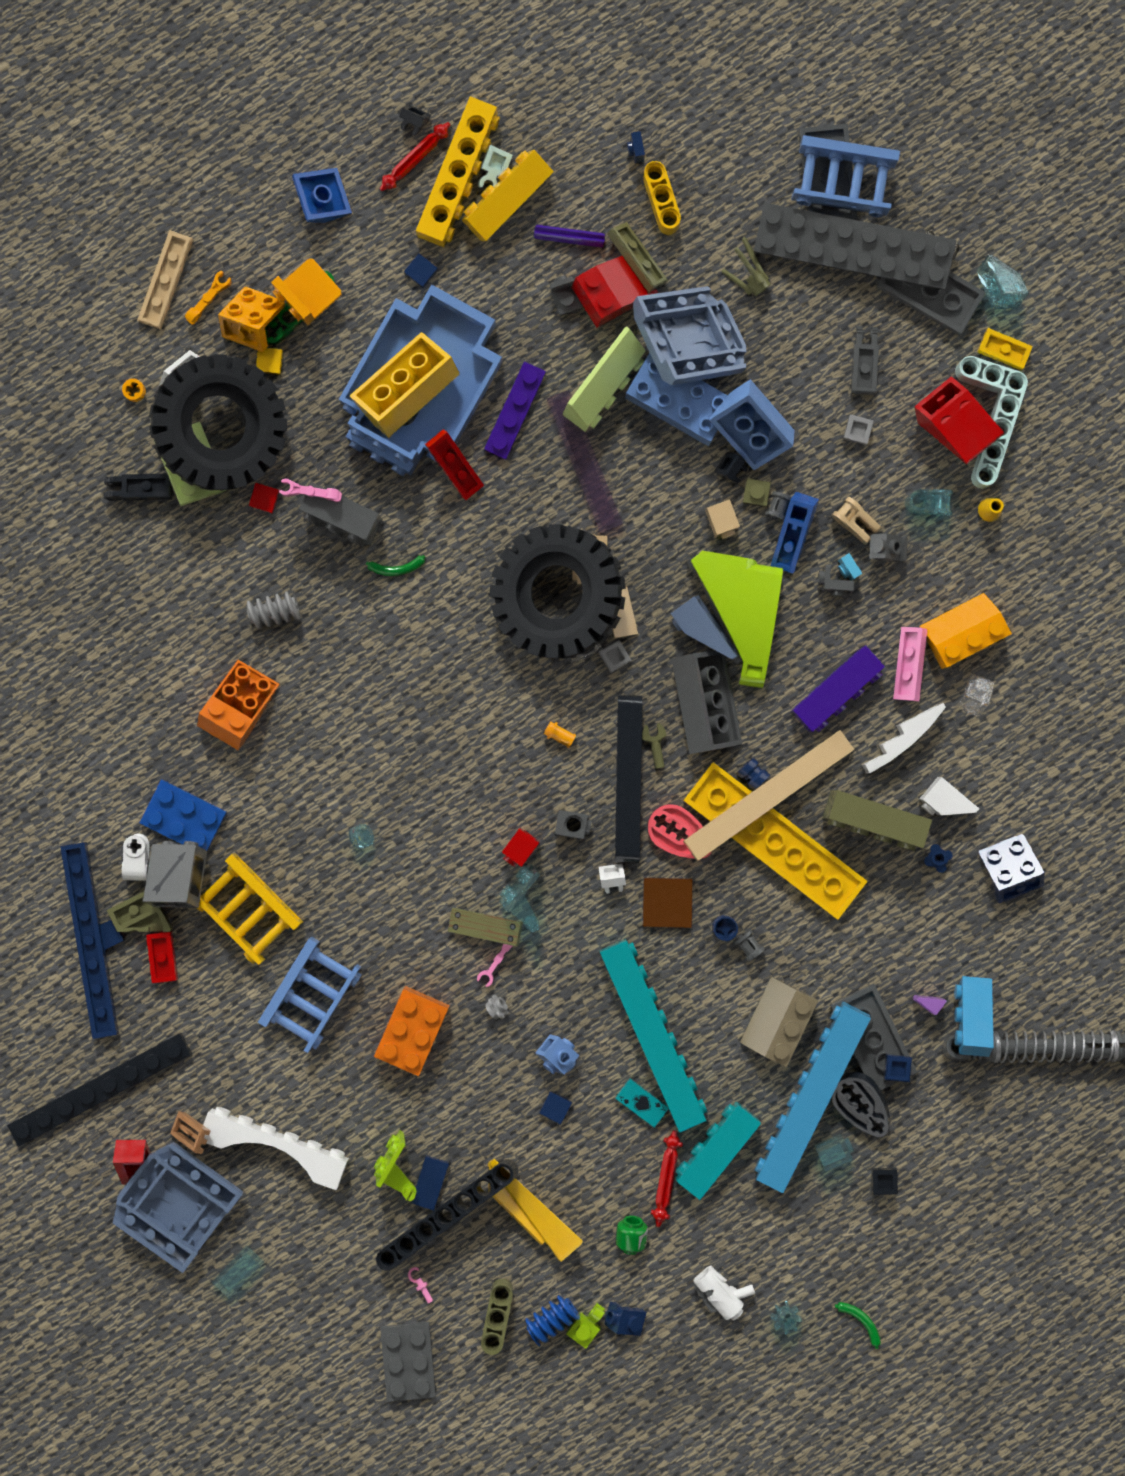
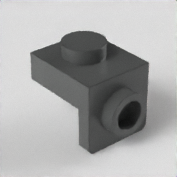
M825 565L823 571L819 570L818 585H822V591L832 592V596L847 597V593L854 591V581L830 579L831 565Z

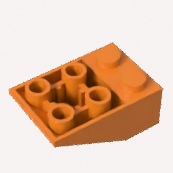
M237 660L199 712L197 726L239 751L280 684L242 661Z

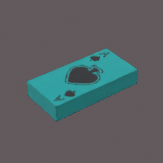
M631 1078L628 1079L615 1097V1099L654 1128L669 1109L667 1105Z

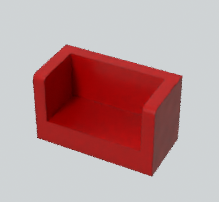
M116 1140L113 1165L122 1185L127 1184L140 1165L144 1163L146 1157L151 1153L146 1140Z

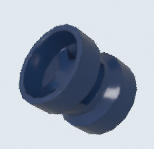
M754 757L736 772L741 779L748 781V787L752 791L758 788L770 776L766 769H760L759 762Z
M721 915L714 920L712 930L718 939L729 941L736 937L738 926L735 920L728 915Z

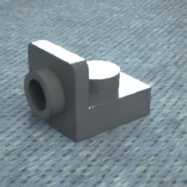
M560 276L550 284V292L559 317L582 309L580 300L571 288L574 282L572 276L568 278Z

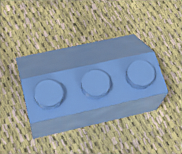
M751 379L730 392L709 419L753 470L787 451L794 444L795 430Z

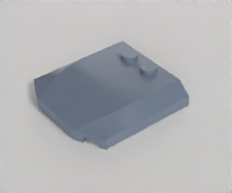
M708 286L637 296L633 302L636 324L662 380L670 385L739 374L746 369V363L744 364V355L746 353L744 339L727 304L722 299L717 301L710 294L711 289Z
M172 1142L150 1153L117 1197L113 1224L183 1273L224 1216L229 1213L242 1196L243 1191L181 1146Z

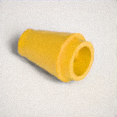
M986 498L978 506L979 516L987 522L996 521L1001 516L1004 504L1000 499Z

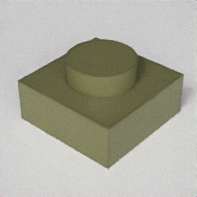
M747 478L742 503L767 507L771 482Z

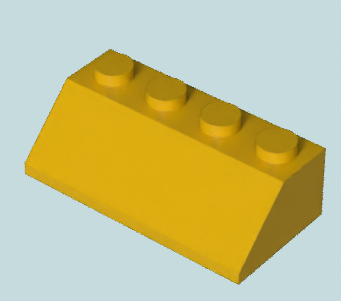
M421 332L350 395V398L372 424L389 438L459 376L460 373L452 357Z

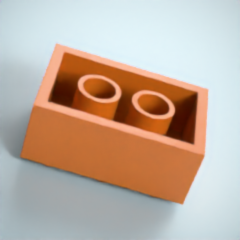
M405 986L374 1057L419 1076L450 1005Z

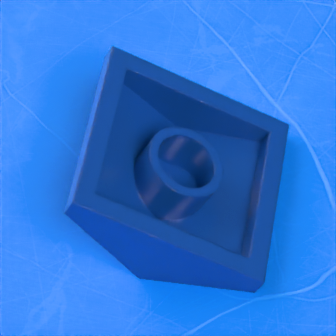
M337 168L292 175L307 222L325 223L352 214Z

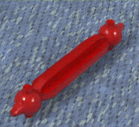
M447 122L435 125L434 133L428 134L393 168L391 175L388 174L382 177L380 191L396 188L397 180L403 179L437 145L439 139L448 137V129L451 124Z
M673 1130L671 1135L663 1140L668 1148L663 1155L655 1200L657 1208L651 1210V1214L656 1221V1227H660L663 1221L670 1218L666 1208L670 1204L678 1154L676 1149L683 1145L680 1142L677 1130Z

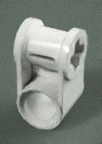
M134 834L124 841L123 880L146 881L150 844L148 838L143 834ZM136 839L137 843L141 844L142 846L141 848L137 849V851L136 847H132L131 845L133 842L136 841Z

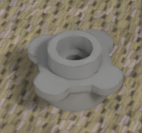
M494 994L492 998L488 999L486 1009L492 1018L496 1020L498 1018L503 1019L505 1018L504 1015H508V1006L501 997L498 998Z

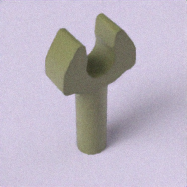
M657 723L658 735L655 737L650 736L647 725L644 726L642 731V740L651 744L655 769L665 767L660 742L663 737H666V730L660 723Z

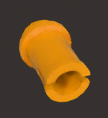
M550 721L544 731V735L547 736V739L552 738L570 748L576 734L558 726L557 722L553 723Z

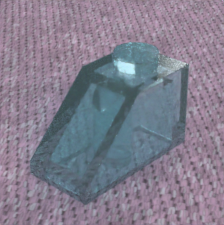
M987 255L977 269L978 276L992 309H1017L1029 294L1021 274L993 255Z

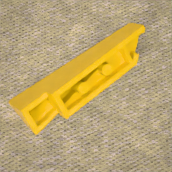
M495 1159L488 1162L489 1170L498 1164ZM501 1167V1175L505 1178H510V1173L504 1167ZM516 1178L492 1196L540 1245L546 1242L560 1262L583 1243L582 1239ZM488 1184V1192H490L491 1186Z

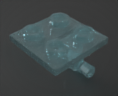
M530 863L528 867L523 866L516 874L517 880L512 886L508 884L501 891L499 901L508 913L510 911L524 923L526 929L535 932L539 929V921L524 894L538 879L540 873Z

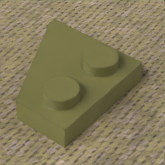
M144 892L107 910L117 932H169L173 930L162 907H153L143 902Z

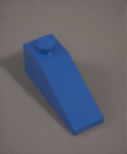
M799 492L792 496L771 562L772 567L783 568L784 571L790 573L795 572L819 499Z

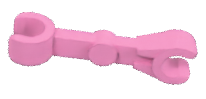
M289 479L281 480L283 484H290L288 491L279 490L285 497L301 494L308 495L309 497L325 498L334 502L341 501L342 493L337 489L301 486Z
M503 944L502 950L496 955L490 968L478 974L477 981L480 980L482 975H488L490 981L485 987H489L494 979L492 972L501 963L504 954L513 946Z

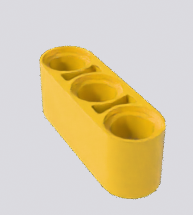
M652 161L646 165L643 180L658 228L663 234L672 235L679 229L681 215L666 168L661 162ZM658 172L661 177L654 180L648 174ZM663 194L667 196L668 201L661 203L656 200V196ZM671 217L676 223L669 226L663 222V219Z

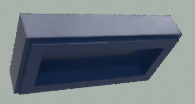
M426 1155L416 1185V1195L414 1200L411 1201L412 1204L434 1211L449 1162Z

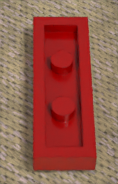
M443 429L425 444L464 500L469 499L484 486L447 431Z

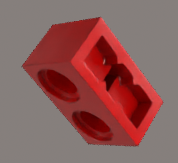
M520 827L503 849L502 853L505 854L503 859L513 867L517 864L522 867L540 841Z

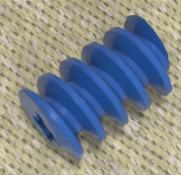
M558 1295L559 1304L557 1305L549 1301L551 1309L547 1310L542 1306L543 1315L540 1316L534 1312L535 1321L533 1322L525 1318L527 1330L539 1347L541 1346L540 1340L547 1343L549 1341L548 1335L551 1337L557 1335L556 1329L561 1332L564 1331V1323L571 1326L573 1324L572 1317L576 1320L580 1319L576 1307L568 1297L564 1299Z

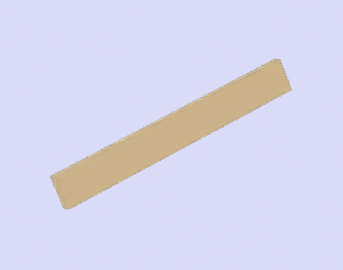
M841 730L837 731L683 841L696 861H699L852 752L854 748Z

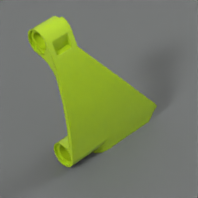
M701 551L691 560V563L713 601L742 659V672L739 684L763 688L772 645L783 568L760 565L755 560Z

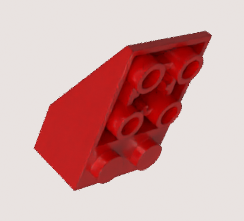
M953 377L947 379L914 406L917 423L965 464L971 462L1004 435L1002 429L974 396Z

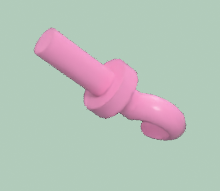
M411 1268L408 1272L409 1280L417 1283L418 1287L416 1289L417 1291L421 1290L427 1303L432 1302L433 1299L426 1288L427 1282L423 1283L421 1278L413 1279L411 1277V1272L413 1270L419 1271V1268Z

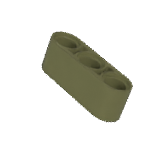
M507 1279L496 1280L491 1288L481 1340L483 1351L489 1355L498 1354L502 1350L513 1297V1286ZM503 1287L506 1288L509 1293L506 1296L501 1297L498 1296L495 1291L498 1288ZM500 1312L504 1318L496 1321L492 1319L491 1314ZM490 1336H495L499 1342L491 1345L486 1339Z

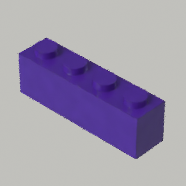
M864 645L798 703L791 712L809 732L814 730L820 732L828 725L826 719L832 714L835 716L839 715L847 707L844 704L850 698L853 700L858 698L865 691L862 688L869 681L873 684L883 675L880 671L885 666Z

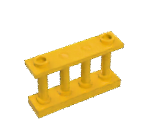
M234 853L225 860L229 865L227 867L228 870L203 895H200L199 908L197 909L201 912L205 910L245 951L244 956L252 964L256 962L260 965L266 960L261 953L285 929L291 927L295 930L303 921ZM240 876L246 882L244 884L245 887L218 912L209 902L234 877ZM257 893L263 899L261 901L262 905L236 930L226 919L251 894L255 895ZM274 910L280 916L279 922L253 947L243 936L269 911L272 912Z

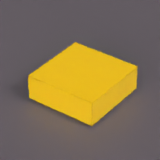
M266 348L263 352L258 351L256 366L265 374L281 375L283 350Z

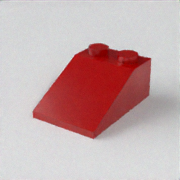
M623 256L599 264L575 278L571 287L596 328L632 309L633 302L637 296L658 293L656 289L648 293Z

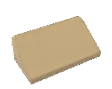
M627 587L622 589V597H626L624 610L619 609L617 615L621 619L616 628H612L614 639L638 634Z

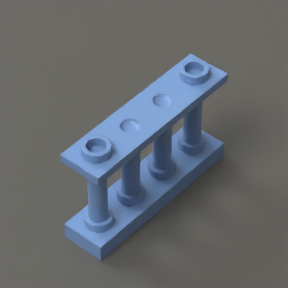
M803 135L799 148V153H803L806 156L801 189H794L791 197L792 201H797L796 203L802 206L817 204L866 212L870 216L877 218L883 217V215L887 216L891 209L890 203L883 202L888 170L895 168L899 161L900 151ZM819 156L827 157L830 160L825 193L811 191L815 161ZM843 160L852 161L854 164L849 197L835 195L839 165ZM867 164L876 165L878 168L873 201L859 199L863 170Z
M313 937L307 940L258 1021L264 1027H267L270 1023H278L308 1042L304 1049L307 1053L312 1048L315 1050L318 1048L324 1038L320 1034L350 985L355 987L362 976L359 973L361 966L358 964L351 971L321 953L317 947L320 941ZM308 960L312 962L315 960L345 978L346 982L340 992L307 973L308 970L304 967ZM296 981H303L334 1000L327 1013L296 995L295 991L291 989ZM283 1001L294 1004L321 1021L314 1034L281 1014L282 1011L279 1008Z

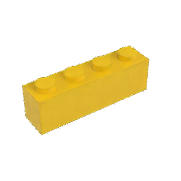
M524 150L515 159L517 164L511 170L506 168L498 176L500 181L494 187L492 185L488 186L481 193L483 198L477 204L473 202L464 211L466 216L462 221L481 241H487L554 172L535 150L528 152Z

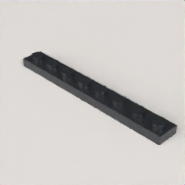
M179 1033L7 1126L19 1147L190 1056L192 1052L182 1033Z

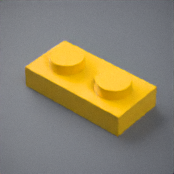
M987 328L977 353L1022 371L1033 346Z

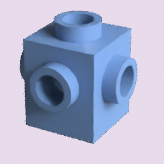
M551 1034L535 1052L544 1061L543 1066L552 1074L558 1072L565 1075V1073L574 1068L576 1059L579 1057L573 1050L575 1046L566 1038L561 1039Z

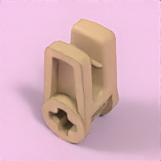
M847 497L844 500L845 504L838 512L834 511L831 516L843 528L850 531L866 545L870 541V536L856 524L855 520L858 519L867 527V530L869 529L873 533H877L882 527L864 511L858 502L851 497Z

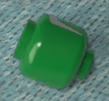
M626 1216L618 1222L616 1228L615 1242L617 1247L627 1255H635L644 1250L648 1238L647 1224L640 1217Z

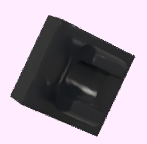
M409 104L402 108L399 116L404 119L401 123V129L405 130L408 124L411 123L414 126L412 135L416 136L421 131V127L427 125L431 115Z
M727 452L714 472L722 478L739 483L741 480L737 478L736 474L739 470L747 472V467L743 465L746 460L740 455Z
M871 1168L873 1195L898 1194L896 1168Z

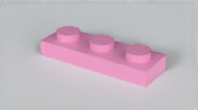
M901 627L893 697L895 700L918 702L920 700L927 629Z

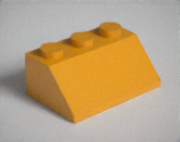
M984 593L919 626L920 628L927 629L926 641L941 669L947 668L1012 634L1001 612Z

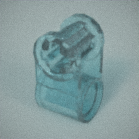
M916 490L906 497L905 508L912 514L952 516L950 497L953 495V490ZM914 496L921 498L923 503L921 508L914 505Z

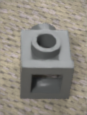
M887 533L871 534L869 559L883 562L906 561L908 537Z

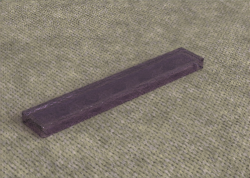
M567 390L546 400L601 534L619 527L623 523L587 433L562 415L567 403L572 398L570 391Z

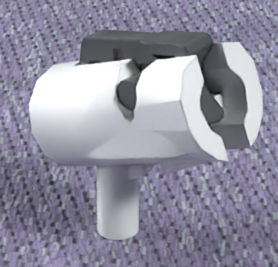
M708 1266L694 1278L695 1289L710 1312H719L725 1320H736L743 1313L742 1307L744 1303L740 1299L755 1294L753 1285L740 1289L728 1286L726 1283L727 1279L714 1270L712 1266Z

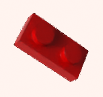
M172 931L147 934L146 939L152 983L178 980Z

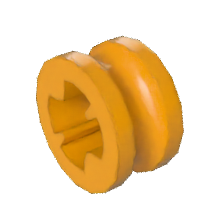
M137 379L126 380L122 386L123 395L129 401H141L146 394L145 386ZM134 384H137L136 387L140 389V392L131 396L132 394L128 389L133 388Z

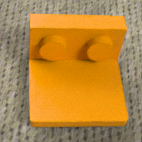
M244 287L218 314L222 337L263 352L268 347L265 327L285 307V302L281 303L276 297Z

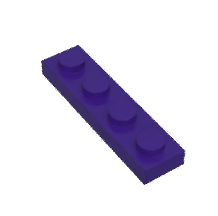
M523 362L486 443L485 451L507 460L546 371Z

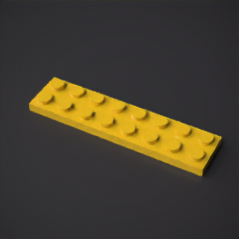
M712 762L683 801L711 822L752 791ZM774 808L731 837L837 920L868 882Z

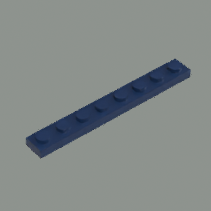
M87 842L60 846L92 1039L117 1035L119 1031L103 946Z

